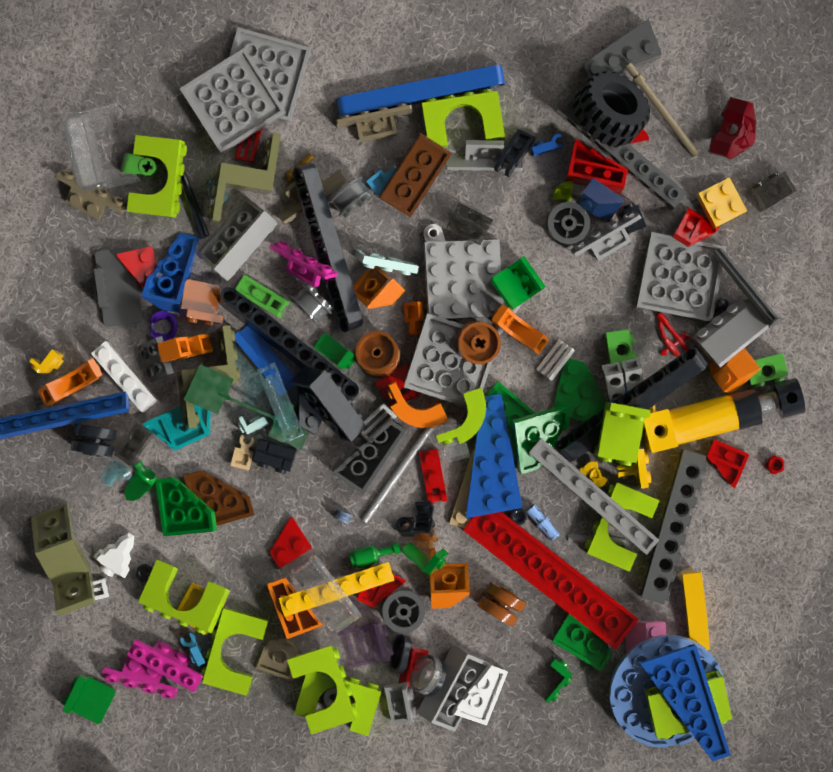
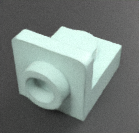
M260 415L251 419V424L249 425L243 416L238 417L240 420L238 423L242 433L246 432L248 435L269 424L266 417L261 418Z

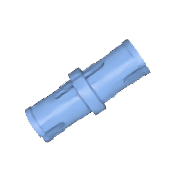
M536 504L526 512L537 524L536 527L541 529L550 541L559 536L560 533L551 524L548 516L545 517Z

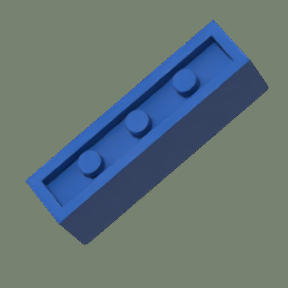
M248 326L235 333V341L280 396L288 392L293 387L290 381L295 376L267 341Z

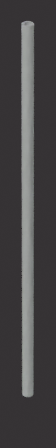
M521 305L511 311L516 314ZM496 327V330L498 331L500 336L503 330H501L499 327ZM446 400L443 402L442 407L445 413L452 402ZM435 427L423 430L361 520L368 523Z

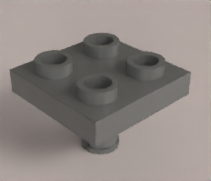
M162 336L139 346L140 356L144 360L146 374L150 378V382L160 380L174 373L171 361L162 362L159 356L157 343L164 342Z

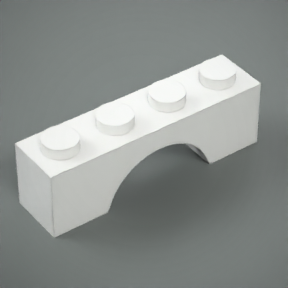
M108 341L102 343L91 353L124 392H127L130 400L141 412H145L158 401L157 397L135 375Z

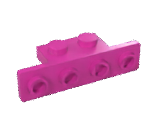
M279 241L278 243L270 244L269 249L289 259L286 272L313 287L319 286L321 277L324 279L337 277L338 272L332 270L331 266L319 263L316 258L306 256L301 250L293 249L286 242Z
M135 639L127 654L132 659L192 692L196 691L203 678V675L188 668L191 658L183 652L174 650L165 642L157 641L152 648Z
M127 656L122 672L103 667L102 678L110 683H122L128 688L136 687L146 693L160 694L167 699L176 698L178 688L160 683L162 678L160 673Z

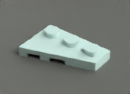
M355 249L354 257L362 262L364 267L374 268L375 266H380L384 271L392 272L395 269L400 270L399 273L404 275L418 272L419 266L413 262L388 257L387 260L384 256L375 253L367 256L362 250Z

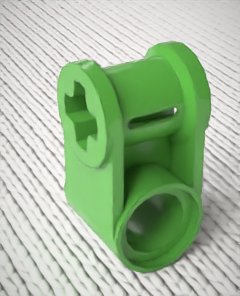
M124 153L120 172L152 178L158 174L159 166L150 158ZM151 165L153 168L147 171L145 167Z

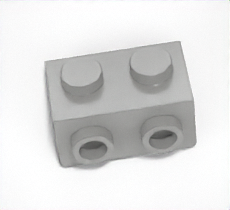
M408 682L385 685L384 689L391 724L408 722L409 725H413L414 719L417 718L416 707L412 706L411 700L414 699L412 688L409 689Z

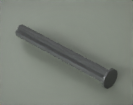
M722 248L715 250L713 253L714 257L769 323L768 327L772 328L777 325L782 318L777 317Z

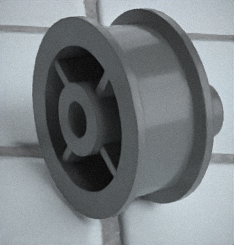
M362 176L348 183L329 200V204L333 203L339 210L340 217L344 216L347 218L354 212L357 205L362 207L372 196L373 190H368L362 182Z
M564 202L557 205L547 219V231L550 237L556 243L564 246H571L582 241L590 228V218L587 211L574 202ZM570 221L572 225L568 227L565 222Z
M302 283V288L294 296L289 295V297L308 317L320 326L319 321L327 313L332 314L330 311L332 307L308 283L305 285Z
M400 589L394 591L384 602L382 610L383 619L387 626L395 632H412L424 620V603L421 597L411 590ZM402 608L407 609V613L401 614L400 610Z

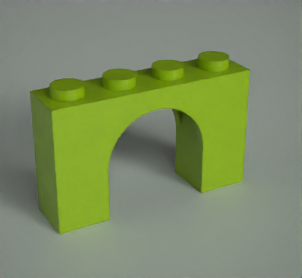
M485 89L480 94L467 92L463 93L461 97L448 95L443 100L430 98L422 103L426 135L444 148H448L445 120L451 111L459 107L471 108L479 114L483 124L485 140L505 138L498 91Z
M135 135L133 154L159 158L167 167L168 180L165 187L156 194L129 193L127 212L176 218L180 211L178 199L182 193V183L180 181L185 170L183 157L187 153V146L184 141Z
M617 482L614 485L611 484L607 491V495L623 509H630L650 518H653L659 500ZM601 516L599 521L595 520L592 531H594L592 539L588 537L585 543L586 553L630 572L637 554L616 545L610 539L608 534L609 522Z
M156 560L138 603L143 604L142 609L152 613L154 610L161 612L159 616L170 620L173 617L178 619L177 623L182 626L188 627L190 624L195 626L194 631L204 635L206 632L212 634L230 590L209 581L200 602L193 609L178 611L172 606L169 599V591L178 569Z
M225 607L217 620L219 622L218 629H214L211 640L214 643L212 648H208L206 659L209 661L207 667L203 666L201 675H203L202 683L247 696L253 675L228 667L221 656L222 644L226 638L234 634H243L263 640L269 619Z
M333 644L287 659L293 679L312 672H323L328 674L337 686V696L330 705L306 713L305 717L311 735L356 720V714H358L356 704L351 703L349 697L352 696L350 685H346L344 677H346L345 669L343 666H339L338 663L340 658L338 648H334Z
M719 670L705 673L720 722L724 724L728 720H732L723 676ZM657 686L644 690L653 732L657 739H668L672 735L690 732L681 718L671 711L669 702Z
M323 672L306 674L294 714L305 717L306 713L315 711L321 694L327 689L337 687L335 681ZM354 677L344 678L345 684L350 685L358 710L356 720L351 723L350 731L368 736L382 690L378 689L379 685L368 682L365 685L360 683V679Z

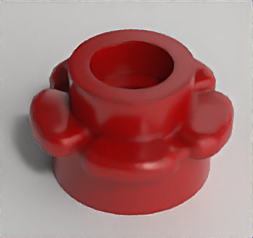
M775 455L769 457V460L766 462V468L771 474H778V472L781 473L784 470L783 458Z

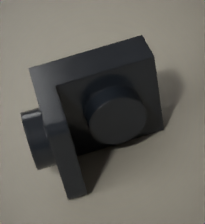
M634 203L628 204L620 212L622 219L626 213L631 211H637L641 216V219L626 227L628 234L647 227L639 204L635 206Z

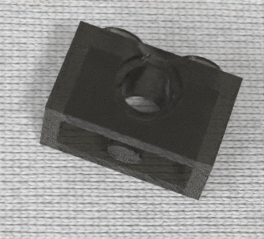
M777 171L768 176L770 180L763 184L760 181L752 186L753 190L750 192V195L761 212L797 191L785 171L782 173ZM769 185L775 187V195L768 193L767 188Z
M458 203L446 229L481 245L493 219Z
M136 423L113 455L127 465L132 466L155 434L140 423Z

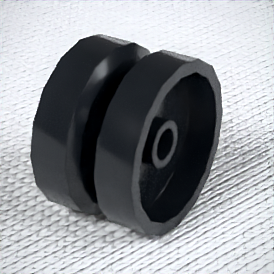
M75 423L73 433L77 436L85 437V440H72L70 450L82 452V454L90 456L113 457L114 446L103 443V440H116L117 430Z

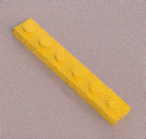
M389 562L280 597L278 600L283 616L286 617L394 581Z

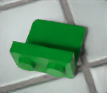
M525 256L490 279L494 288L511 310L546 288Z
M81 674L73 679L70 686L73 689L70 695L67 694L62 702V705H64L62 711L67 714L74 712L96 724H100L116 694V690L90 676Z

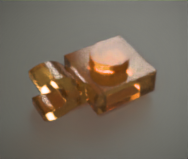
M432 528L434 531L432 537L426 533H415L420 548L426 546L430 558L436 554L433 543L438 541L434 528Z

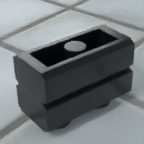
M259 439L253 461L257 462L256 466L267 469L269 465L275 467L276 472L286 474V471L291 472L297 449Z

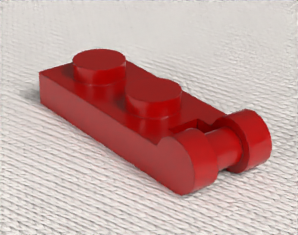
M438 449L419 452L428 502L433 504L437 501L447 502ZM439 488L440 493L433 494L432 489Z

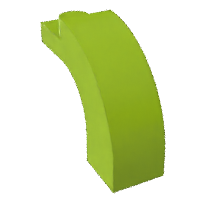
M482 388L463 394L468 410L465 422L457 429L436 435L438 443L442 442L444 446L453 443V438L457 437L459 444H462L478 432L486 413V401Z

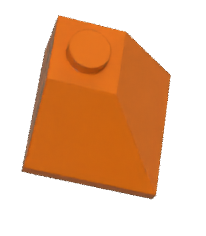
M378 266L368 268L353 284L357 299L369 309L393 305L405 291L390 275Z
M745 348L721 367L713 361L709 364L712 377L723 392L727 393L735 392L761 369Z
M468 563L445 564L440 570L437 569L430 574L431 609L451 608L470 595Z

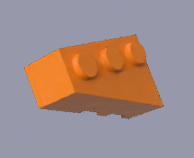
M285 577L266 584L286 639L323 626L311 609L286 617L283 616L278 598L296 592Z

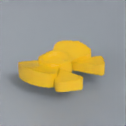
M596 460L590 461L584 468H580L582 474H590L591 481L597 487H602L608 481L598 469V461Z

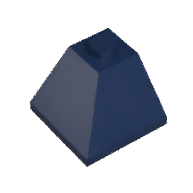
M593 178L576 203L591 214L609 222L625 200Z

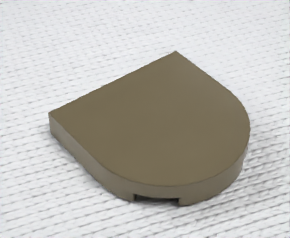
M284 637L271 639L264 645L255 668L292 681L293 677L287 659L299 655L298 648L294 642Z

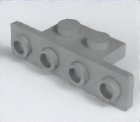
M466 140L465 155H451L446 162V169L454 171H494V167L504 150V141ZM522 160L519 163V165L515 167L514 171L523 170ZM505 162L500 171H505L509 163Z
M637 211L626 213L620 221H613L603 231L592 233L586 241L575 243L573 248L570 249L571 253L576 257L591 248L598 261L632 242L624 228L641 219L640 214Z

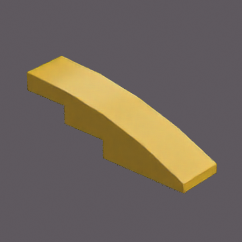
M702 572L682 573L684 607L686 610L689 639L698 642L707 650H710Z

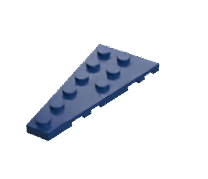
M501 394L485 397L486 413L484 421L477 432L466 518L523 508Z
M696 644L639 662L712 762L731 756Z

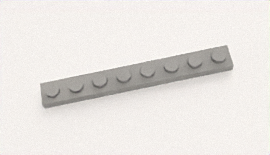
M542 438L529 452L530 455L646 555L659 541L658 538Z

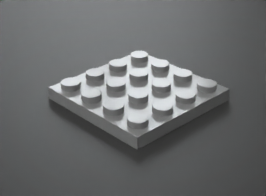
M238 27L230 56L245 47L286 114L278 119L291 122L312 49Z
M245 47L180 88L221 154L286 114Z
M651 232L636 308L711 322L713 320L723 269L713 253L718 248H722L726 253L727 247L705 242H698L687 247L670 235Z
M499 240L423 243L427 313L443 319L493 317L496 309L500 308L503 304L502 297L490 281L493 276L501 272Z
M426 313L403 387L467 407L463 394L479 388L484 389L492 361L486 364H473L463 360L457 353L455 337L458 330L464 325ZM476 339L477 343H475V346H479L480 340Z

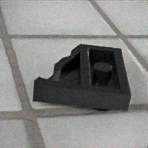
M296 386V390H298L297 426L314 435L317 433L324 417L313 409L316 406L314 403L302 397L301 393L303 391Z

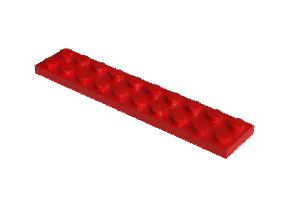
M497 512L473 517L463 529L471 538L615 650L639 620V618L504 513Z

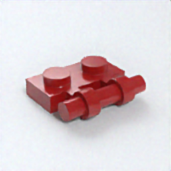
M408 363L398 368L393 374L375 382L384 399L389 397L387 390L390 387L388 384L395 381L399 390L404 388L403 385L409 369ZM408 389V392L402 396L405 402L412 398L419 397L418 394L421 392ZM394 399V401L390 402L388 406L390 407V404L396 402V400Z

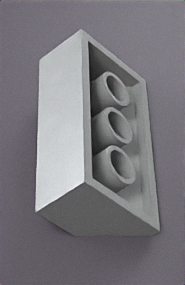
M245 197L197 252V255L228 281L278 223L248 197Z
M743 294L736 302L729 305L726 311L713 318L709 324L700 329L692 338L702 353L721 367L769 328V323L748 297Z
M452 645L444 660L447 672L441 689L433 696H425L417 713L429 722L455 732L463 717L451 713L490 663L458 646Z

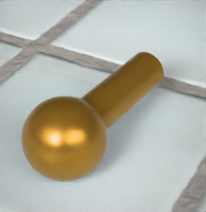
M309 152L296 167L309 164L315 158L314 155ZM294 168L286 172V180L289 183L294 182L292 175Z

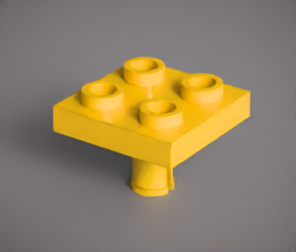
M639 449L637 463H633L631 466L616 465L617 470H625L617 472V476L635 475L637 488H649L648 483H651V474L646 469V464H649L648 453L644 452V449Z

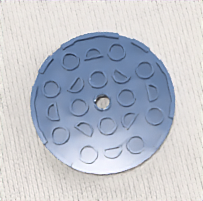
M677 635L657 636L640 642L621 658L611 677L609 700L617 722L630 737L642 744L657 748H668V746L674 745L681 746L694 740L695 737L691 732L672 735L668 739L656 738L644 693L645 689L656 687V684L639 662L696 644L705 673L719 670L722 674L715 658L698 642ZM670 705L671 711H672L673 713L677 714V713L675 712V710L672 708V706Z

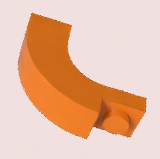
M503 304L493 314L492 322L497 327L538 355L550 340Z
M92 358L67 375L45 384L38 390V393L46 408L99 380V377L102 376L100 367Z
M396 382L388 384L390 389L387 392L391 400H396V402L390 404V407L403 422L414 427L431 428L449 421L440 402L424 409L411 407L405 402Z

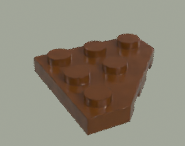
M203 470L183 475L186 486L215 511L217 526L255 515L250 496Z

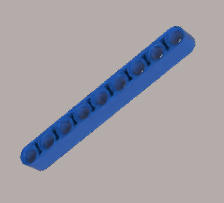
M494 65L336 98L335 101L339 118L344 115H351L352 117L364 111H369L370 113L377 112V109L383 107L391 109L396 108V105L399 104L411 105L430 98L438 99L437 97L456 95V93L475 92V89L481 88V90L494 88L493 86L495 85L503 86L505 85L502 65Z

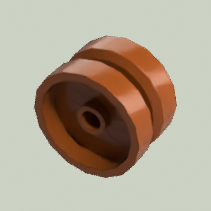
M472 321L458 330L455 337V347L463 360L473 364H486L498 355L501 348V339L498 331L492 325L485 322ZM476 339L480 340L479 346H475V343H477Z
M372 331L365 334L359 340L356 346V358L369 375L386 377L398 369L401 362V351L389 334L382 331Z
M490 582L486 592L494 600L481 597L477 606L500 621L514 627L518 617L509 609L522 612L527 603L510 590Z

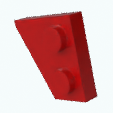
M688 208L672 237L685 246L690 247L715 234L720 227L718 226L713 229L708 219Z
M152 246L115 255L116 259L120 260L141 288H144L146 279L157 268Z
M713 439L706 457L729 485L736 488L750 454Z
M293 517L290 518L270 551L279 568L312 549V546Z
M393 574L394 581L361 591L356 600L374 608L398 587L403 585L406 580Z

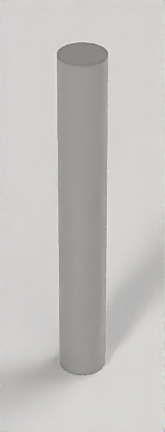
M568 535V542L586 543L588 537L592 539V536ZM610 537L616 545H626V538Z

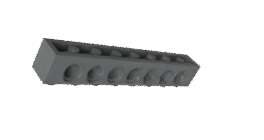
M569 94L557 108L556 112L613 161L627 168L628 173L673 210L687 193L630 144L609 146L608 143L602 144L600 140L593 139L588 132L586 133L583 130V126L577 122L578 117H575V108L573 106L575 98Z
M684 449L681 450L656 537L659 541L653 548L640 597L643 599L664 604L665 600L668 601L671 590L668 588L670 582H674L676 576L674 567L675 564H679L681 558L680 546L685 544L687 534H684L686 526H690L692 519L690 511L691 508H695L697 497H695L696 490H700L702 485L700 476L702 471L705 472L708 463L705 460V455ZM689 466L695 469V474L692 477L686 475V469ZM686 484L689 486L690 492L684 496L681 494L680 489ZM678 503H682L685 508L681 514L675 511ZM672 522H677L679 524V530L677 532H672L670 530V524ZM668 540H672L674 543V547L670 551H667L664 546ZM662 559H667L669 562L666 569H661L659 566V562ZM658 577H661L663 579V585L659 588H656L654 586V580Z

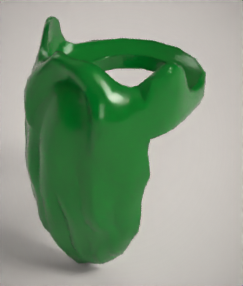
M142 461L132 466L135 474L126 486L124 494L126 500L135 501L143 497L157 479V476L155 477V473L151 469L144 468Z

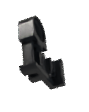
M415 502L418 515H415V518L401 517L395 524V528L401 536L414 537L415 533H426L432 537L434 534L432 528L435 527V522L432 518L434 512L433 503ZM404 523L410 524L407 530H400Z

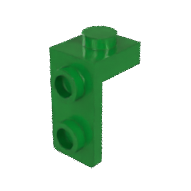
M326 333L322 335L314 346L318 352L343 371L346 368L349 370L356 361L353 359L355 355Z
M412 542L401 549V552L409 560H412L421 571L428 575L437 569L440 570L447 562L445 558L449 554L443 548L430 559Z
M553 658L549 663L563 677L545 697L544 700L547 703L550 701L554 702L560 695L559 690L563 686L567 687L573 679L571 677L573 673L567 669L569 665L561 658L558 660Z

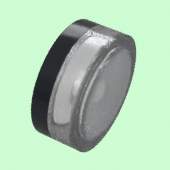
M431 655L422 656L414 665L410 675L412 690L427 697L435 695L441 689L446 678L447 670L445 663Z

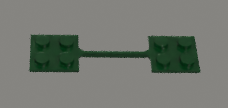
M201 364L198 365L183 400L215 414L219 413L224 401L231 400L270 417L273 420V424L268 433L269 437L299 450L302 449L309 432L297 426V406L283 401L277 414H268L229 396L228 391L234 380L233 378Z

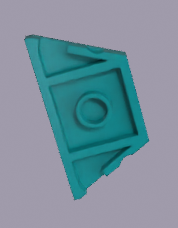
M194 405L195 412H198L199 424H196L197 428L184 430L181 406L143 423V426L176 451L210 435L211 411Z

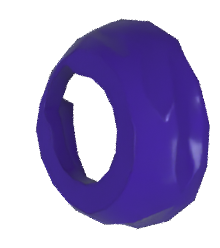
M168 311L155 312L149 319L150 336L153 339L162 336L163 341L173 339L178 330L175 317ZM162 319L168 320L171 324V330L167 334H160L155 332L154 324Z

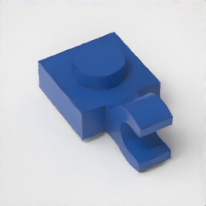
M561 134L554 135L551 142L545 143V140L534 143V147L531 148L533 157L554 149H562L565 144L558 145L555 142L557 138L561 137Z

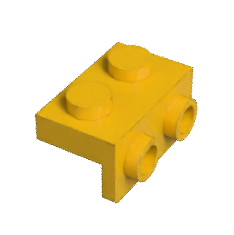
M51 350L43 362L31 358L29 362L33 364L31 368L36 372L51 374L54 369L58 370L64 362L62 360L64 355L59 351Z

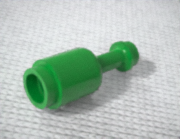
M392 542L393 545L376 549L374 545L354 549V552L349 553L352 566L361 568L378 563L380 556L391 553L397 555L401 553L398 542Z

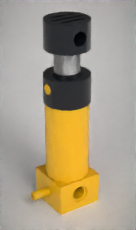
M796 378L773 383L772 392L759 396L756 395L753 388H748L744 391H736L728 395L672 409L657 411L656 406L653 405L648 409L651 410L650 417H645L642 430L647 453H655L703 438L759 426L763 423L762 415L772 412H778L782 419L805 413V400L801 386ZM787 394L791 396V401L789 403L786 400ZM656 426L661 428L659 436H656L654 433Z

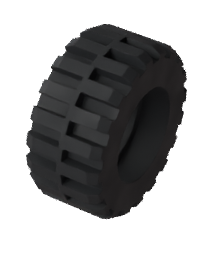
M610 71L598 72L592 75L576 94L573 104L575 117H578L577 122L583 126V130L586 133L588 132L593 139L600 140L602 144L608 143L609 146H623L631 143L649 121L650 105H647L648 99L644 97L642 89H639L633 81L631 82L624 75L621 76L617 72L610 73Z

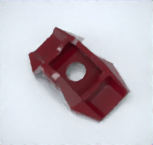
M733 97L729 98L721 113L724 118L716 136L712 135L708 150L710 154L726 157L730 160L754 144L757 124L754 104ZM732 124L737 125L736 133L729 134Z

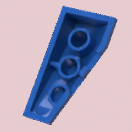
M185 233L178 235L162 261H159L157 268L146 279L142 293L143 299L162 310L179 313L185 281L190 279L199 241L198 236Z

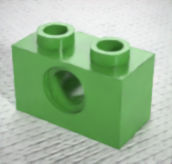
M629 329L605 333L609 364L619 362L622 370L621 361L637 358L636 353L632 352L631 345H634L633 333L629 334ZM618 345H623L626 348L625 355L621 356L616 352Z
M783 353L755 360L761 369L747 382L748 385H754V388L766 385L765 381L772 380L773 383L784 381L783 377L788 376V371ZM763 366L770 368V374L767 377L762 374Z

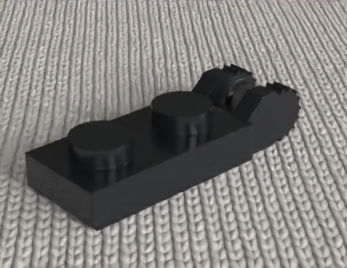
M518 129L501 153L494 171L499 172L504 163L507 162L509 166L506 168L504 175L510 177L515 167L519 165L535 142V136Z

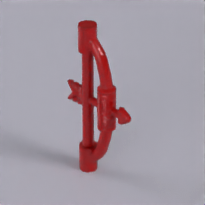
M662 312L656 316L658 319V330L663 343L667 347L662 349L661 355H668L667 352L670 351L673 356L678 357L681 354L676 345L679 343L685 351L689 348L684 341L691 336L686 334V330L678 335L669 324L666 316ZM663 325L666 326L676 339L674 343L666 336Z

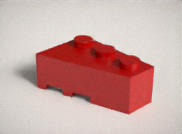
M575 139L565 182L573 181L574 184L588 186L594 178L614 193L621 194L625 187L628 169L608 157L605 158L598 154L596 150L586 147L579 140Z

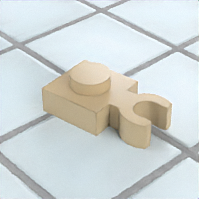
M242 435L239 441L241 449L235 447L230 467L249 471L254 454L249 449L254 444V438H251L249 444H245L243 442L244 436Z

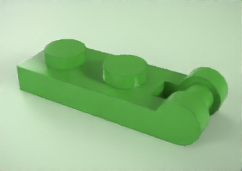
M246 275L242 277L236 287V290L247 299L280 319L283 316V310L290 304L283 297ZM274 300L279 302L276 309L271 307Z

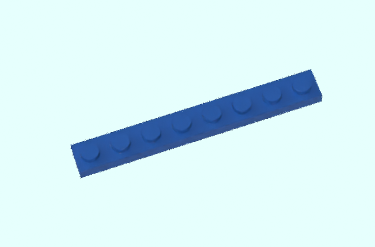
M125 391L0 418V439L129 412V395Z

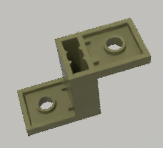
M273 132L265 139L263 150L266 151V156L262 158L260 169L220 163L213 170L212 180H215V186L210 189L209 199H212V205L208 207L206 218H209V223L217 224L220 222L225 187L261 194L272 192L281 134Z
M230 325L222 326L217 329L222 366L208 368L233 378L234 380L231 385H234L240 379L239 368H236L235 360L238 359L237 350L233 349L232 342L235 341L234 330H231ZM196 369L181 370L176 373L184 430L197 428L196 424H199L198 412H195L194 404L183 400Z
M66 503L31 516L35 554L53 585L55 609L58 616L94 604L95 596L90 564L73 534L68 504Z

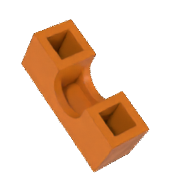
M209 334L196 335L189 338L187 336L157 343L162 362L195 358L213 352Z

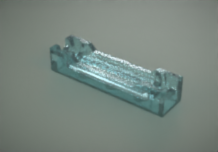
M272 363L257 369L258 376L285 443L303 436L304 433L276 364ZM274 369L275 375L270 374L264 379L262 373ZM294 427L298 429L295 435L286 436L285 434L286 430L291 431L295 429Z

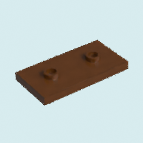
M419 132L378 198L411 218L452 155V152Z

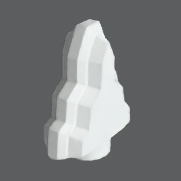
M128 532L119 537L115 544H108L105 549H99L93 556L102 564L99 569L110 577L117 574L126 578L130 570L128 567L131 560L129 553L133 548L135 536Z

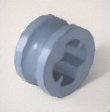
M337 509V515H334L333 518L349 524V518H352L353 515Z

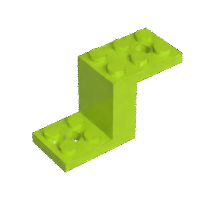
M606 402L598 447L595 446L593 451L597 459L605 462H612V459H616V462L628 466H631V463H637L645 417H650L651 410Z

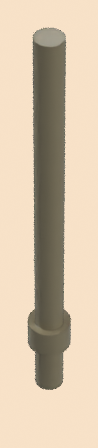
M631 62L627 63L624 67L633 77V82L636 86H640L692 157L696 156L699 153L646 83V78L636 70Z

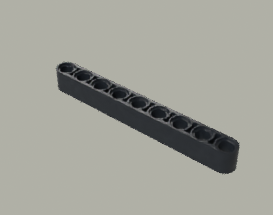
M313 163L295 167L292 175L318 261L321 264L331 266L332 270L338 272L337 277L324 279L337 324L343 332L354 330L363 325V317L318 169Z
M225 287L221 291L219 302L223 308L301 369L304 366L314 368L315 365L322 366L332 377L338 379L339 383L337 385L343 390L342 394L351 402L355 400L359 393V387L355 382L236 289ZM224 295H231L233 300H225ZM245 306L248 312L242 313L239 307ZM255 318H260V319H262V320H263V324H261V325L256 324V323L254 322V319H255ZM276 330L279 335L276 337L271 336L269 331ZM287 341L291 342L294 347L287 348L284 343ZM305 353L309 359L302 360L299 354ZM345 389H351L354 395H347Z
M690 348L612 403L649 409L701 373L706 368L707 362L696 348ZM604 409L557 442L556 449L568 462L575 461L598 445Z

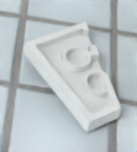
M488 664L451 713L487 725L508 671Z

